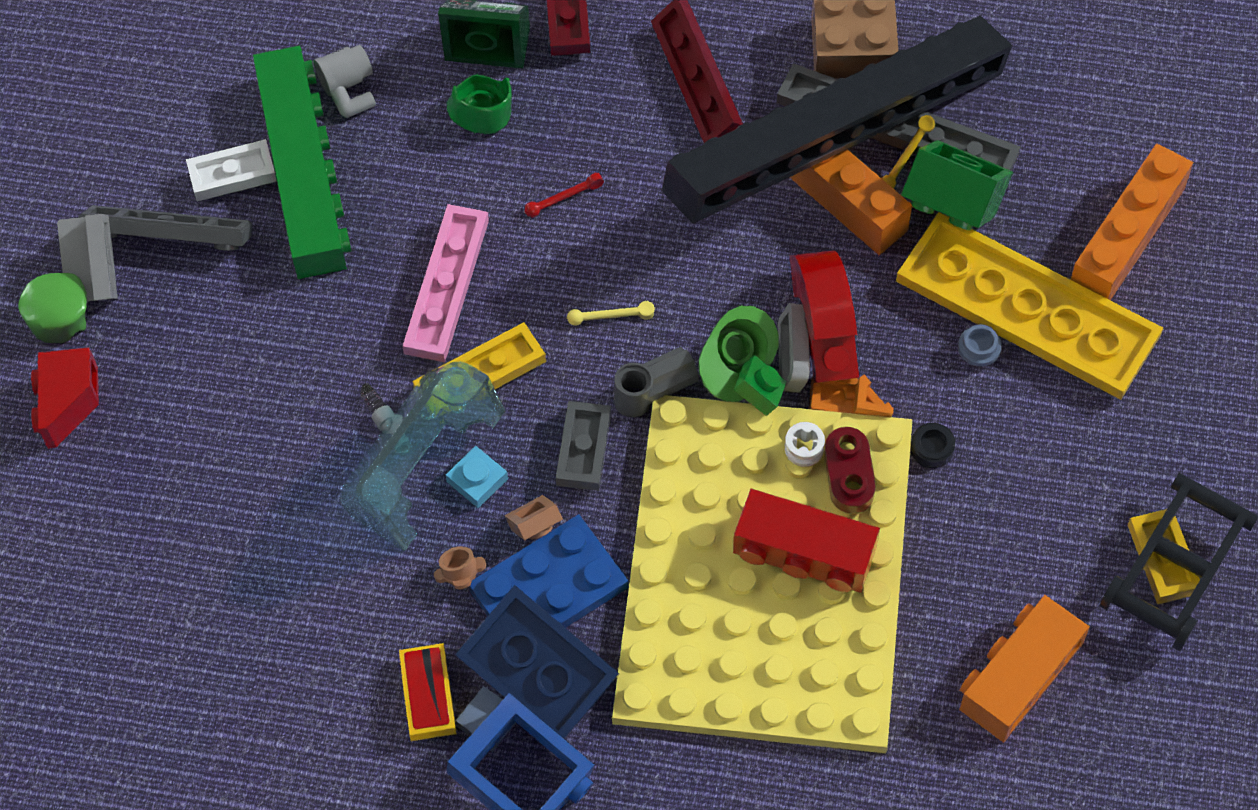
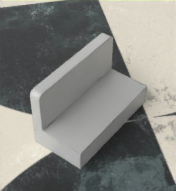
M95 214L59 220L57 226L63 273H72L80 277L87 292V301L117 299L109 215Z

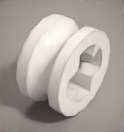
M799 422L793 425L787 431L785 437V454L788 460L801 467H809L816 464L824 453L825 437L822 430L810 422ZM801 438L804 442L812 440V450L809 451L806 447L797 449V439Z

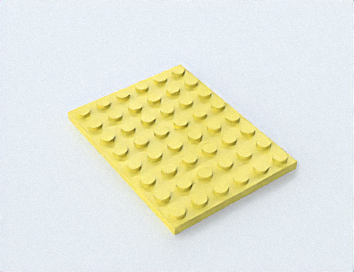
M668 395L653 401L612 724L867 752H887L912 419L778 406L769 415L765 416L750 403ZM799 422H810L817 425L824 434L825 442L828 435L840 427L856 428L867 437L876 486L874 500L868 509L860 513L850 514L839 510L833 504L830 497L824 453L816 464L809 467H801L788 460L785 454V437L787 431L793 425ZM801 438L797 439V449L806 447L809 451L812 450V440L804 442ZM848 442L840 445L844 450L855 448L853 444ZM856 482L846 484V487L850 490L861 488ZM750 488L879 527L877 548L862 593L852 590L850 592L836 591L827 586L823 581L811 577L805 579L795 578L786 574L782 568L766 563L763 565H753L742 560L739 555L734 554V532Z

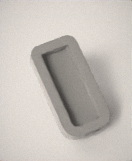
M789 303L778 320L779 375L787 381L784 391L796 393L803 389L808 381L810 372L809 334L804 308L801 304Z

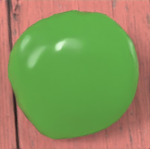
M45 274L30 281L23 289L18 302L19 312L32 334L38 340L47 343H64L71 340L75 333L84 331L87 326L85 317L87 292L80 277L75 274Z

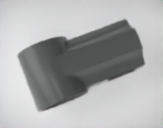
M679 347L644 364L628 363L621 366L617 370L614 379L613 403L616 410L626 417L635 418L642 416L648 412L653 401L698 382L699 374L688 350ZM628 388H637V389H640L641 391H640V392H636V393H632V392L626 391L625 389H628Z

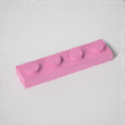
M447 205L403 343L405 355L445 363L489 222L488 212Z

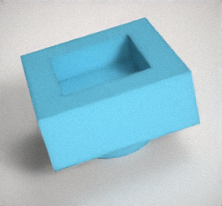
M475 446L446 474V480L448 484L479 508L508 480V474L505 469Z

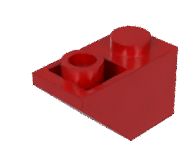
M89 347L38 353V369L31 372L33 393L38 395V407H34L31 410L32 427L34 433L41 434L47 448H56L99 405L98 366Z

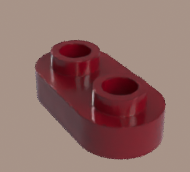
M837 428L828 435L824 450L830 497L833 504L839 510L845 513L856 514L868 509L874 500L876 486L869 442L867 437L856 428ZM848 442L853 444L855 448L844 450L840 445ZM856 482L861 488L850 490L846 487V484Z

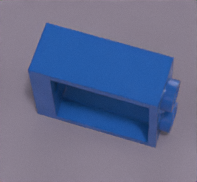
M510 693L507 694L447 762L446 773L489 810H522L474 769L516 722L573 770L540 810H561L569 800L577 804L593 785L589 777L594 764Z

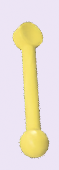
M644 301L638 307L592 312H581L578 309H573L567 314V320L574 326L580 325L582 321L637 315L644 320H648L654 316L655 307L651 302Z

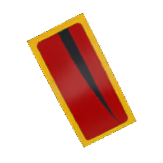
M444 643L399 650L410 740L416 741L456 734Z

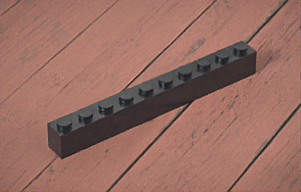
M981 15L965 23L959 22L950 30L937 36H929L922 43L907 50H899L892 57L877 64H869L856 74L847 78H839L826 88L815 93H807L794 103L783 108L777 107L764 117L751 123L745 122L736 130L719 138L713 137L702 146L687 153L675 155L668 161L661 191L694 224L1001 75L1012 44Z

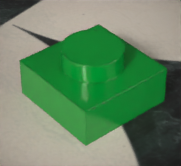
M754 355L744 363L734 391L767 416L778 407L787 381L773 367L768 366Z

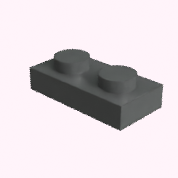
M568 401L555 478L556 486L600 491L611 420L610 405Z

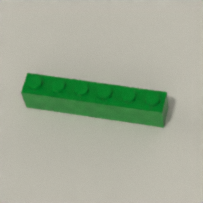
M301 45L254 54L256 75L297 278L302 279L346 270L344 253L352 251L347 227L338 228L337 219L343 218L344 212L340 193L331 194L330 184L337 183L333 159L324 160L323 151L330 150L326 126H317L316 118L323 117L324 115L319 92L312 94L310 92L309 85L317 84L312 60L304 61Z

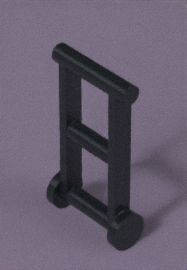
M1178 473L1171 485V489L1177 491L1176 496L1127 577L1123 579L1118 575L1115 576L1104 594L1099 607L1108 611L1112 604L1118 606L1175 638L1176 640L1172 648L1181 652L1198 622L1191 614L1241 529L1245 528L1251 531L1258 520V515ZM1186 497L1234 522L1211 562L1163 537ZM1153 552L1201 578L1177 619L1130 593Z

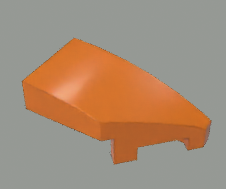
M865 374L859 379L854 378L814 383L812 376L809 409L892 417L894 408L889 402L884 404L870 387L872 382Z

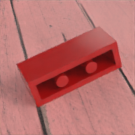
M750 488L734 532L733 553L753 565H763L766 563L782 568L786 574L795 578L805 579L811 577L823 581L827 586L836 591L850 592L852 590L862 593L877 548L880 528Z

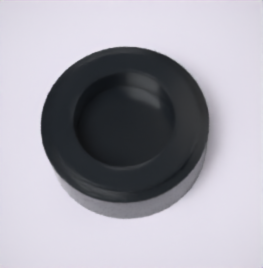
M926 423L916 429L912 436L911 454L917 463L927 468H939L946 465L952 459L955 449V437L950 429L939 423Z

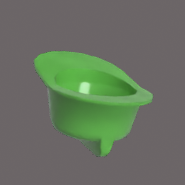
M739 306L731 309L718 321L702 348L699 357V375L704 386L714 397L725 402H739L744 399L734 391L744 363L755 355L770 366L778 350L779 334L774 321L765 311L754 306Z

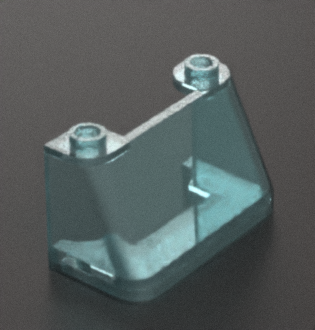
M452 362L426 373L419 380L342 487L340 500L343 508L352 518L404 552L406 551L417 533L409 525L407 512L412 507V503L402 495L401 485L445 424L461 434H464L468 426L474 423H486L494 428L506 410L488 375L465 362Z

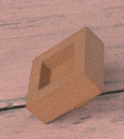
M543 495L504 515L511 531L523 540L543 537L553 529L552 525L563 520L557 505Z

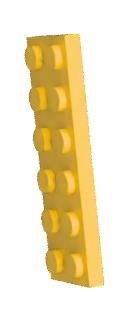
M938 212L897 272L896 282L977 325L982 324L991 327L998 336L1121 400L1160 338L1163 327L973 229L965 230L951 224L948 221V216Z

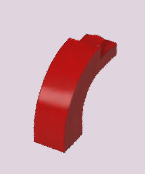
M832 250L789 255L794 297L800 298L807 321L814 383L859 378L855 335H858L848 278L839 254Z

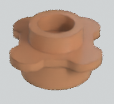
M467 547L451 548L441 555L439 559L440 568L434 572V578L436 582L450 583L456 589L467 588L471 585L472 580L476 578V574L486 568L485 559L483 557L475 558L472 550Z

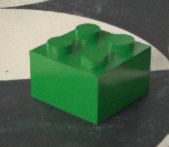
M936 140L919 148L901 196L910 199L912 207L929 214H933L934 210L950 216L948 221L951 224L965 230H972L973 226L980 228L995 218L1013 171Z

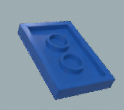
M580 514L473 579L468 588L488 616L515 585L566 628L628 589L629 581Z

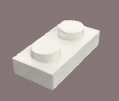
M266 139L186 159L197 201L277 181Z

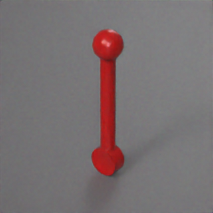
M594 173L586 181L538 203L534 201L528 202L524 207V212L528 217H536L539 215L540 210L589 188L595 190L601 187L604 180L600 173Z

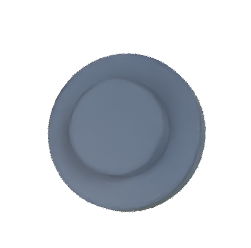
M982 324L974 325L961 334L958 351L967 363L974 366H987L998 359L1001 352V340L991 327Z

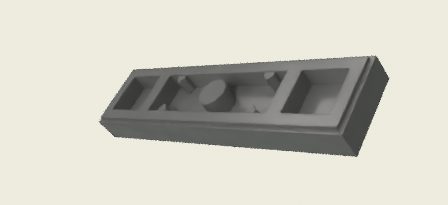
M92 205L78 216L80 218L85 217V215H109L111 238L117 237V234L214 243L215 249L230 251L239 249V246H243L252 237V222L249 220Z

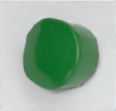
M476 74L466 78L457 87L456 85L453 86L451 96L447 101V111L450 119L459 127L473 133L492 134L506 127L511 117L512 90L509 78L506 77L503 81H498Z

